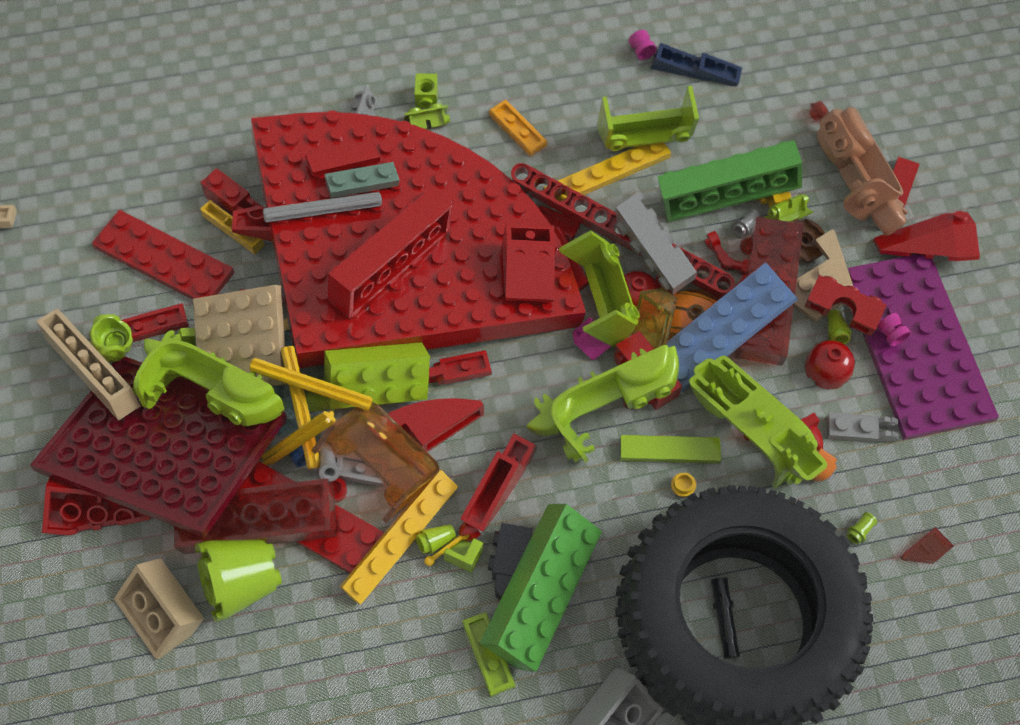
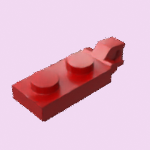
M482 350L439 359V362L433 364L434 367L429 368L428 384L438 382V385H445L492 375L487 351Z

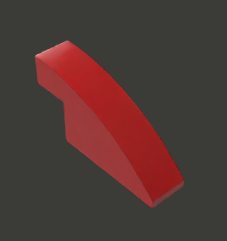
M461 398L427 400L391 411L373 422L376 433L386 446L408 433L424 455L484 415V404L478 400Z
M513 433L504 452H496L460 520L484 532L515 488L538 447Z

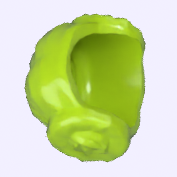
M101 314L93 319V325L89 331L90 344L107 362H117L123 359L132 347L131 328L115 314Z

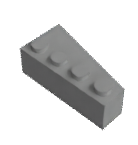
M638 191L616 207L617 224L615 226L622 236L627 235L631 240L629 244L636 254L641 253L644 257V264L651 273L655 271L659 277L658 282L665 291L669 290L673 295L696 279L697 272L680 247L672 246L674 241L666 228L658 226L659 221L656 218V213L652 208L646 209L642 203L644 196Z

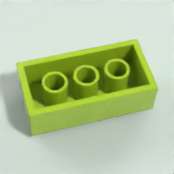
M422 342L324 351V381L370 396L373 399L371 405L427 400L430 355ZM325 397L330 409L355 407Z

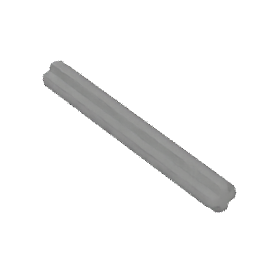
M379 192L268 207L263 209V217L265 222L377 207L382 205V197Z

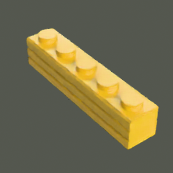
M209 200L200 208L201 214L205 219L254 255L265 246L263 239L232 233L233 217L213 203V201Z

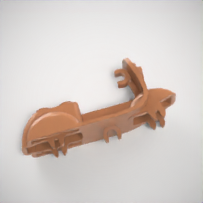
M847 107L845 110L839 108L831 110L820 120L817 139L823 152L838 168L851 191L844 199L843 206L848 213L861 221H866L871 217L885 236H888L906 223L905 215L908 211L903 208L904 204L898 199L903 194L902 187L857 109Z

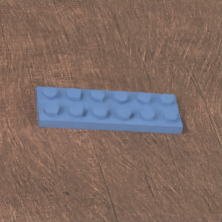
M766 262L664 344L668 345V348L671 346L676 347L679 358L677 380L682 385L681 392L690 387L689 380L695 375L694 368L708 358L716 360L720 356L727 357L798 300Z

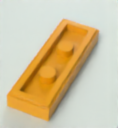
M506 99L489 110V116L530 157L547 146V140Z

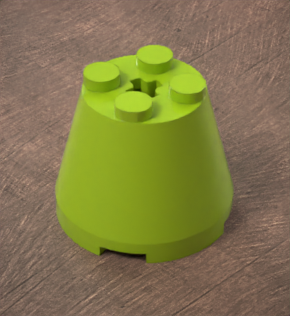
M263 539L211 540L196 543L195 545L196 553H201V558L197 562V569L205 600L208 601L210 606L213 605L215 609L211 611V616L215 622L228 619L276 591L277 586L282 584L280 572L278 569L275 570L272 559L276 558L272 543L267 544Z

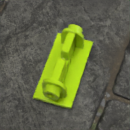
M441 103L430 105L428 109H409L408 113H404V121L409 120L410 124L427 129L426 121L429 120L431 128L447 126V123H450L449 114H445L448 110V105L442 106Z
M798 194L790 198L789 202L785 200L772 205L768 210L769 215L763 217V219L779 228L795 219H802L812 214L813 210L807 208L808 196Z

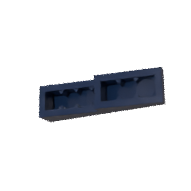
M663 43L658 45L650 68L735 87L739 84L742 67L709 54L702 53L700 57H697Z

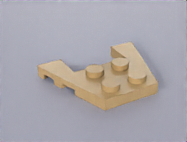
M834 229L815 240L816 246L827 261L793 282L788 283L775 265L770 267L797 297L798 300L792 306L814 322L819 321L825 316L804 306L819 275L833 277L837 280V283L844 286H853ZM836 304L830 310L838 309L844 304Z

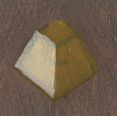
M664 288L640 291L637 305L640 318H638V325L631 334L633 335L640 331L653 349L667 345L678 298Z

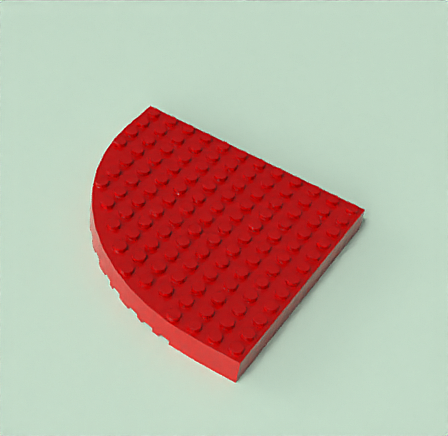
M330 110L328 112L294 113L251 118L252 140L266 208L332 199L325 183V175L312 176L306 161V154L373 139L379 152L380 162L356 168L393 162L400 180L399 186L346 195L353 196L379 192L382 197L381 206L269 222L292 346L295 348L299 368L324 365V351L420 342L428 350L572 329L582 324L586 314L584 304L567 256L559 251L562 244L555 232L554 301H505L502 239L506 223L551 224L517 183L469 148L443 135L412 125L407 121H397L385 117L358 113H343ZM432 187L453 204L449 232L351 318H348L328 302L329 270L335 264H340L344 261L350 251L353 249L357 250L363 245L368 236L375 235L386 221L393 220L403 207H408L412 204L420 193H425Z

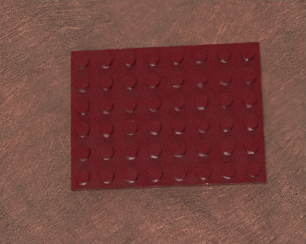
M125 356L120 361L113 362L111 366L133 390L135 376L143 362ZM179 376L166 386V392L161 393L153 408H144L136 396L140 407L118 421L100 399L90 391L32 461L30 466L35 472L205 538L287 420L286 412L282 411L279 417L267 423L252 426L235 425L228 417L222 414L217 415L209 409L206 394L210 390L183 376Z

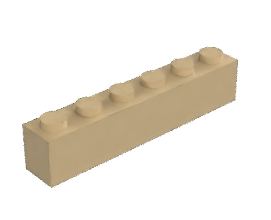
M58 308L36 321L46 341L118 421L140 407L131 386Z

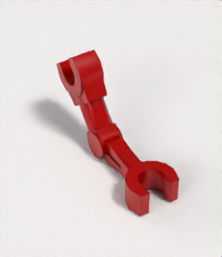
M716 231L706 235L707 239L704 242L708 249H713L722 269L739 270L742 275L745 273L751 275L754 271L750 267H759L760 261L757 259H743L741 262L730 258L721 247L720 238Z

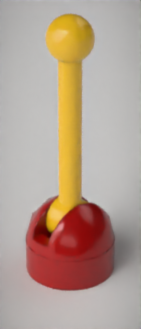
M462 523L458 531L459 536L433 556H427L424 559L425 565L432 566L435 560L444 554L446 548L451 549L461 540L471 542L473 539L481 536V533L470 524Z

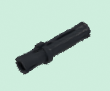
M728 578L712 579L711 583L715 598L713 608L717 611L724 658L741 657L732 611L734 601L730 599ZM720 592H721V595H722V605H723V607H724V615L722 614L721 601H720V595H719ZM724 620H726L729 643H727Z

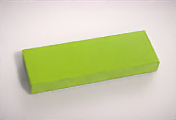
M486 611L462 620V625L489 695L493 697L516 688L507 662L480 644L490 623Z

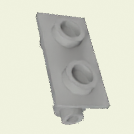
M365 86L363 91L355 94L352 105L353 111L350 113L372 115L377 99L368 86Z

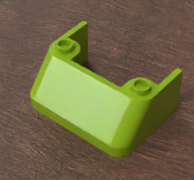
M687 87L681 108L619 116L610 115L607 96L602 97L597 128L605 147L611 151H619L626 147L688 141L693 136L699 121L693 87Z
M590 230L560 247L559 251L584 267L600 318L584 326L583 331L615 348L617 343L631 335L638 325L640 315L637 308L633 305L618 259L620 256L618 248L615 244H610Z

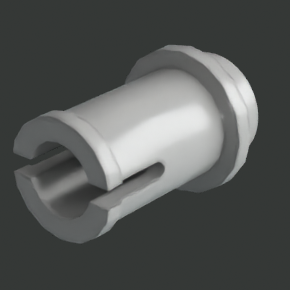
M751 210L741 220H736L733 226L735 234L740 237L747 236L750 230L762 220L760 213L756 210Z

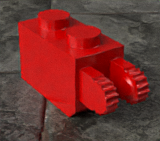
M218 168L200 182L205 197L213 201V203L232 217L233 211L259 205L251 198L250 193Z

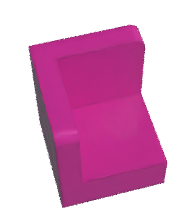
M589 317L572 333L574 343L591 360H595L611 346L583 331L584 326L594 321Z

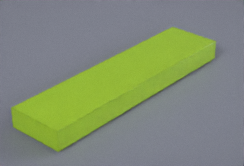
M621 435L620 461L720 464V437Z

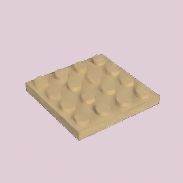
M270 285L193 299L196 347L208 353L214 352L216 357L220 359L222 357L225 358L226 362L247 373L252 372L249 370L253 358L284 367L281 348L285 347L280 285ZM262 375L263 381L272 387L288 385L287 383Z

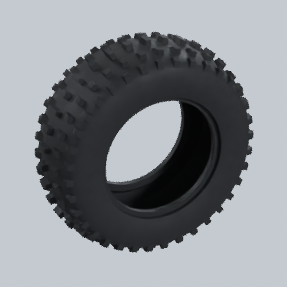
M728 485L727 488L718 487V492H716L714 487L709 488L707 491L700 492L699 497L693 493L688 495V498L682 500L681 506L677 502L670 505L665 517L662 514L656 515L652 521V529L645 528L639 533L638 538L642 541L640 545L630 546L627 556L632 559L629 560L626 566L622 565L619 575L625 578H622L621 586H617L615 594L620 596L617 602L618 607L615 608V617H620L617 619L618 627H623L618 630V638H622L621 644L623 648L628 647L624 651V655L630 667L636 666L638 669L634 676L643 685H649L648 694L656 703L660 700L665 702V711L671 716L675 717L677 713L682 715L681 720L687 725H803L802 723L807 721L817 724L824 719L821 712L824 713L828 709L834 711L840 705L837 699H841L845 694L849 695L854 688L851 683H854L857 677L863 673L864 667L860 664L865 663L869 654L870 647L867 644H871L872 635L870 633L873 631V625H870L873 623V614L870 613L872 611L871 593L865 592L867 589L865 572L859 573L858 566L860 562L856 553L850 554L847 550L850 544L843 535L838 537L835 534L837 528L828 519L823 522L820 519L821 513L817 510L815 511L810 506L808 509H805L803 507L804 502L800 500L796 502L797 499L790 496L789 499H785V493L778 492L776 495L777 491L770 489L766 493V488L759 487L756 491V486H748L747 489L745 485H739L738 490H736L735 485ZM721 558L747 559L769 568L789 586L801 611L803 631L797 654L783 663L765 668L740 667L712 655L696 640L686 624L680 602L682 581L697 567Z

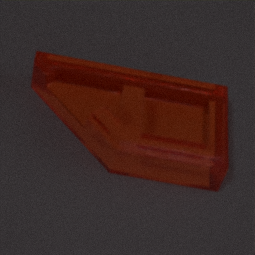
M934 527L903 553L900 558L904 561L934 564L950 551L954 545Z

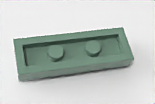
M393 162L325 174V183L330 198L399 186L400 182Z

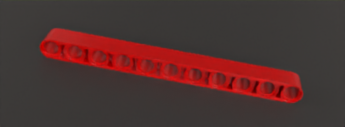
M518 163L513 166L511 170L512 180L526 194L634 252L629 244L631 240L627 235L622 236L615 232V225L617 224L616 212L525 163ZM521 173L528 175L523 180L517 179V176ZM540 184L547 185V188L544 190L536 189ZM563 194L567 196L564 201L556 200L558 195ZM579 205H584L587 207V209L583 212H578L575 210V208ZM598 216H604L607 218V220L603 223H598L595 221V219ZM680 247L696 272L706 271L709 275L705 279H701L696 275V279L690 282L691 284L719 299L734 288L735 281L733 276ZM719 282H726L729 285V289L721 290L717 284Z

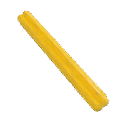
M294 346L281 348L284 367L300 373ZM289 384L299 429L308 423L311 418L304 389ZM313 437L302 445L309 470L321 467L316 440Z
M257 358L252 359L249 367L250 371L364 410H369L373 401L370 396Z
M332 411L322 412L265 451L261 456L263 464L273 465L333 425L336 421L333 416L334 413Z

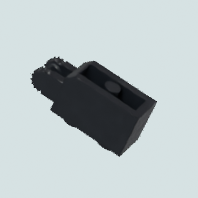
M501 523L500 531L495 530L493 546L497 548L495 556L490 555L488 571H492V580H496L495 596L498 600H501L532 537V528Z

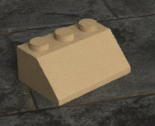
M161 558L137 564L114 597V600L156 660L189 638L204 619Z

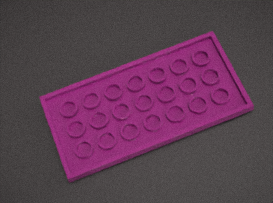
M917 254L847 268L853 287L857 288L860 293L866 296H876L882 300V303L887 304L880 321L892 313H897L901 318L902 325L907 326L911 331V335L906 340L892 347L886 341L887 336L881 333L878 328H876L872 336L862 333L894 417L898 419V427L903 440L996 421L999 415L933 259H927L925 255Z

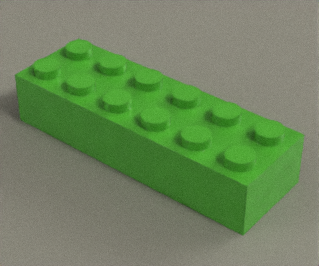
M795 140L783 141L770 147L757 148L751 152L734 154L728 158L711 160L705 164L692 165L686 169L675 172L669 171L657 176L667 222L802 188V160Z
M567 503L548 504L480 644L518 670L537 672L602 531Z

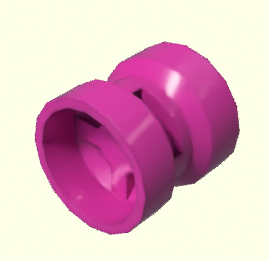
M644 29L634 32L628 40L632 49H635V54L639 60L649 59L657 50L654 42L650 40L648 32Z
M897 313L888 315L877 326L878 330L887 336L886 341L891 347L902 343L911 335L908 327L902 325L901 318Z

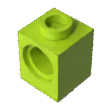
M416 73L415 108L428 109L430 105L438 103V74Z

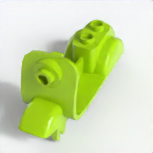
M173 330L168 331L161 341L144 339V349L147 357L137 371L133 382V392L139 398L144 408H153L161 393L166 392V386L176 377L183 376L210 390L206 394L209 409L217 415L222 414L228 417L235 425L252 426L267 423L279 417L281 412L284 411L281 398L275 394L270 384L263 381L261 374L255 377L256 372L247 373L226 362L225 358L222 357L220 359L216 357L214 352L208 353L190 343L181 341V335H175Z
M663 345L649 352L640 349L641 356L637 357L632 352V360L597 376L592 371L590 372L592 378L586 381L579 377V384L567 389L553 400L545 393L543 394V403H540V400L535 397L534 404L540 411V414L527 424V429L529 432L540 436H550L561 432L566 442V445L562 447L568 460L573 458L575 462L582 460L586 464L589 459L585 453L594 452L595 446H583L584 441L591 438L589 433H583L578 437L572 430L570 423L576 418L622 397L629 409H640L654 398L661 399L668 396L674 388L679 374V358L676 347L671 346L668 348V345Z
M720 356L716 360L708 358L694 368L695 375L689 380L693 393L707 411L717 418H726L767 456L775 469V478L771 484L774 489L784 482L792 485L799 484L802 480H812L826 469L827 462L816 450L818 443L810 429L730 358L726 356Z

